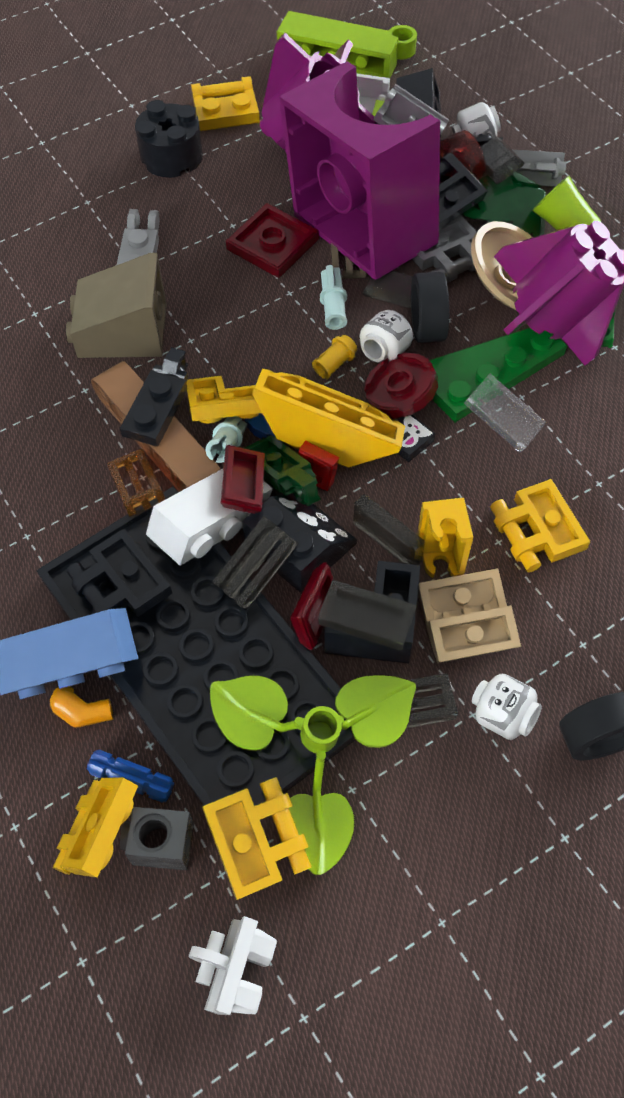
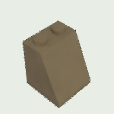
M148 253L78 279L76 295H71L70 297L72 321H68L66 324L68 343H73L77 358L162 357L167 302L158 254Z

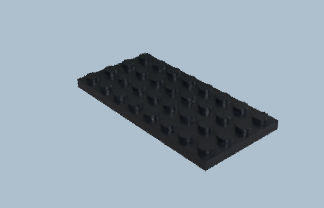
M171 487L36 571L70 620L91 615L92 605L86 597H80L73 589V580L67 574V568L75 562H80L85 570L96 564L89 550L120 530L125 529L170 584L173 594L139 617H137L129 605L125 607L138 659L124 662L125 671L110 675V677L203 806L248 788L253 804L256 806L266 802L260 783L277 777L283 794L315 771L316 753L309 751L303 745L300 736L301 730L299 729L287 732L274 730L271 743L262 750H246L235 746L223 735L215 721L210 701L211 684L216 681H228L244 676H262L275 681L282 687L288 701L287 714L280 723L294 721L297 717L305 718L311 709L318 706L332 708L338 713L335 699L341 688L310 650L299 642L295 632L220 542L213 545L203 557H194L180 566L146 535L153 506L178 493L174 487ZM108 579L99 585V588L106 597L116 591ZM351 727L345 730L341 729L335 746L326 752L324 763L356 740L352 734Z

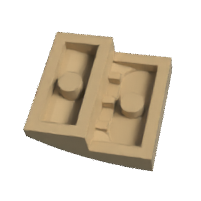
M498 568L418 584V597L437 663L521 647L512 605L507 606Z

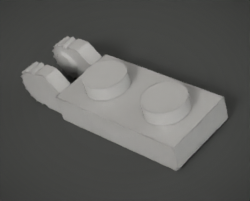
M138 209L129 210L127 229H124L117 265L148 253H157L160 225L158 210H150L148 229H138L140 225Z

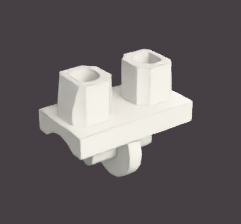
M245 916L241 920L233 919L222 954L220 951L225 935L216 931H211L206 949L192 946L189 958L201 963L195 982L210 986L214 970L217 968L204 1010L217 1015H231V1012L241 1014L257 1013L262 996V987L241 980L246 961L263 967L269 966L277 944L275 938L256 929L258 921Z

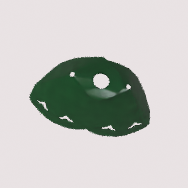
M506 167L505 169L499 168L478 180L487 189L485 199L478 203L481 209L477 210L475 207H472L464 212L463 215L472 219L488 220L489 223L513 221L514 226L519 227L528 234L533 233V237L544 235L545 220L532 211L546 196V191L540 185Z

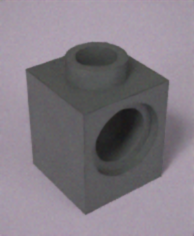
M133 807L131 821H125L122 826L120 849L125 850V856L134 866L188 870L194 829L192 817L187 811ZM156 829L167 831V838L162 845L156 848L145 846V839L150 832Z

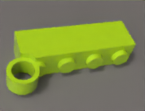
M288 11L277 30V40L286 33L310 56L315 52H319L318 55L324 56L327 52L334 55L349 39L353 46L346 62L348 61L356 66V73L391 78L397 65V59L411 58L416 52L417 32L414 28L407 25H397L388 31Z

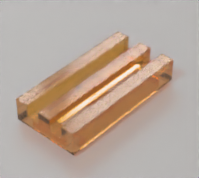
M138 449L107 463L129 517L137 514L135 510L137 506L142 505L144 510L151 508L149 501L157 498L158 503L166 500L143 449ZM139 460L151 485V489L144 491L132 462ZM125 466L137 495L129 496L118 471L120 467Z

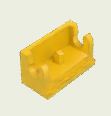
M464 498L422 502L416 549L422 553L426 573L433 578L436 571L433 562L437 559H443L448 563V572L451 577L464 575L473 541V533Z

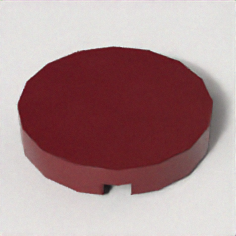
M416 353L397 354L398 358L390 362L388 358L381 361L369 373L365 381L364 390L369 404L384 412L390 418L410 416L423 409L434 398L438 389V376L428 358Z

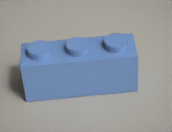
M126 608L108 609L0 640V695L18 691L19 699H24L46 693L44 684L57 681L59 689L85 682L84 673L97 670L99 678L124 672V662L138 659Z

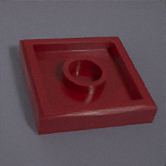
M266 203L226 240V249L280 278L319 240V230Z

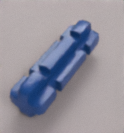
M95 750L87 764V770L92 776L100 779L124 777L138 785L136 793L143 795L147 792L149 798L161 803L166 802L170 797L174 786L173 779L170 776L159 772L153 775L149 768L120 757L114 760L113 754L102 750Z

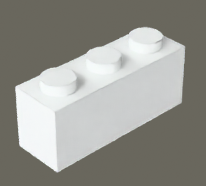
M223 469L153 506L146 535L180 566L194 557H203L213 545L223 539L225 541L232 539L243 528L242 521L251 514L224 508L220 503ZM264 481L262 504L270 497L273 489Z

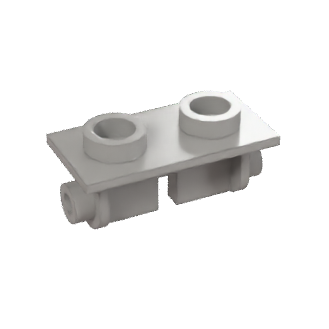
M500 149L498 169H505L506 167L520 173L540 186L556 187L562 181V175H565V153Z

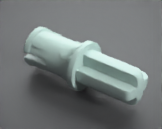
M327 265L326 269L321 272L322 291L320 293V302L324 305L326 327L338 330L347 324L345 313L347 292L343 289L340 268Z
M237 416L227 417L224 422L219 423L215 427L212 435L213 438L208 442L205 450L210 460H213L215 455L219 454L216 462L222 463L224 462L226 445L240 446L243 439L242 434L247 428V423L242 421V418Z

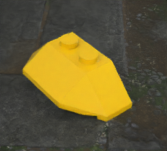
M262 368L252 395L277 440L285 442L295 449H299L307 441L340 457L338 464L346 467H352L399 453L405 431V425L399 421H392L387 414L369 403L304 377L283 372L274 373L271 370Z

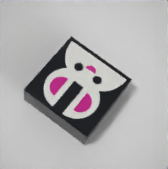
M413 415L401 417L397 420L405 425L402 447L397 454L408 463L434 442L436 434Z

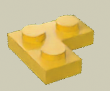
M222 376L187 380V397L192 422L200 421L201 423L210 424L219 422L222 418L233 416L250 419L262 413L252 395L255 385L225 389Z

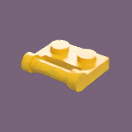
M251 76L241 77V81L201 86L200 83L191 84L200 131L260 123L259 109L253 91Z

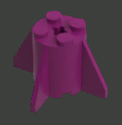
M286 33L277 40L262 108L263 119L260 121V128L266 136L271 137L285 152L286 146L279 96L345 63L353 46L349 39L334 55L327 52L324 56L318 55L319 52H315L312 56L308 55ZM357 89L359 121L374 124L376 122L373 120L374 116L359 103L360 94L359 89Z
M593 221L590 225H575L506 245L497 252L494 258L517 284L513 288V294L517 292L518 295L514 305L519 316L503 329L507 335L527 324L538 334L544 331L554 334L550 339L562 338L584 366L598 355L624 286V250L619 249L609 238V230L604 224L599 221Z

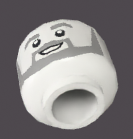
M479 102L460 110L456 117L457 125L452 126L454 137L461 139H474L482 135L497 137V132L501 131V124L495 107H489L484 102Z
M384 310L376 314L361 329L359 338L362 351L368 359L377 363L387 358L389 362L397 359V354L405 352L411 346L413 340V332L408 320L393 310Z
M503 673L496 675L490 682L481 681L472 697V703L477 706V722L508 740H513L520 735L526 737L534 728L542 709V705L537 703V693L532 687Z

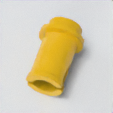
M347 335L336 336L332 340V345L317 359L313 360V369L323 379H329L341 365L355 358L357 345Z

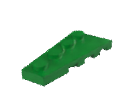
M527 328L432 359L430 362L438 376V389L432 400L455 423L565 354L567 345L560 338L556 340L550 339L554 335L552 333L544 331L538 334L531 328Z

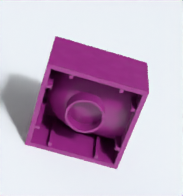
M348 61L279 96L295 217L319 230V236L329 244L332 243L339 252L375 280L416 257L420 251L424 252L438 244L440 183L439 119L430 114L424 118L402 124L383 125L359 121L356 66Z

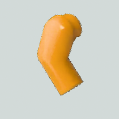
M70 686L61 689L57 687L50 698V707L53 713L72 727H83L114 720L110 699L86 703L73 693L74 689Z

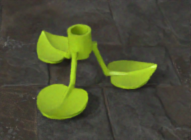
M385 675L359 677L351 680L340 689L335 699L338 713L332 708L318 706L311 709L305 718L297 717L294 721L280 723L287 714V697L282 687L275 681L262 676H244L228 681H216L211 684L210 701L215 721L223 735L235 746L246 750H262L271 743L274 730L287 732L299 729L301 730L300 736L303 745L309 751L316 753L313 796L297 794L290 798L293 807L289 808L299 835L304 833L309 847L305 851L312 866L308 870L312 874L322 875L339 862L349 846L354 831V814L347 799L338 793H329L321 796L326 752L335 746L341 729L345 730L351 727L354 738L362 745L368 747L382 748L396 742L404 733L409 722L412 701L416 691V684L414 682Z

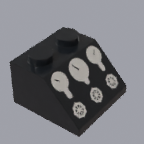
M294 494L269 497L262 504L261 512L251 513L242 521L245 546L301 594L314 569L324 562H327L331 568L357 544V539L316 505L306 506L297 501Z

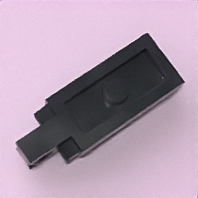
M171 347L164 358L163 366L156 364L153 367V371H150L120 427L122 437L159 446L188 390V373L185 372L188 367L185 358L186 351Z

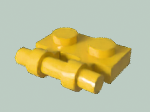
M552 479L516 491L514 501L517 506L509 509L503 499L493 502L490 506L495 516L494 524L500 533H505L512 545L510 551L517 562H522L527 572H533L541 567V562L535 554L544 550L551 563L587 550L590 544L589 538ZM527 522L534 535L526 538L519 524Z
M124 777L101 778L100 781L93 780L87 795H81L76 810L79 812L69 833L63 834L57 846L60 853L53 868L68 875L72 872L76 875L98 878L100 871L109 863L114 850L113 842L121 824L128 819L134 805L133 797L138 785Z
M277 777L260 783L266 802L254 806L249 790L246 788L202 807L236 900L282 881L276 861L288 857L294 875L312 867L305 851L309 847L304 833L301 835L298 833L289 808L293 807L288 793L283 794ZM272 816L282 843L272 847L269 846L260 820Z

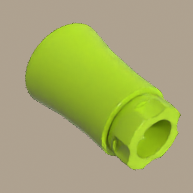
M570 175L554 187L532 210L546 220L556 231L579 224L590 225L593 221H601L580 194Z

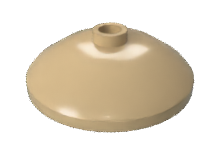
M498 221L490 222L483 225L472 239L471 255L473 265L485 288L501 303L516 310L514 302L518 299L517 292L513 294V288L517 284L494 256L506 245L533 237L512 224Z

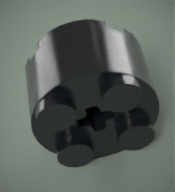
M161 100L149 102L146 106L147 109L138 116L135 122V132L142 164L146 165L147 170L151 174L166 178L181 176L180 171L187 168L190 169V172L196 169L202 161L203 152L199 120L195 108L191 105L165 104Z

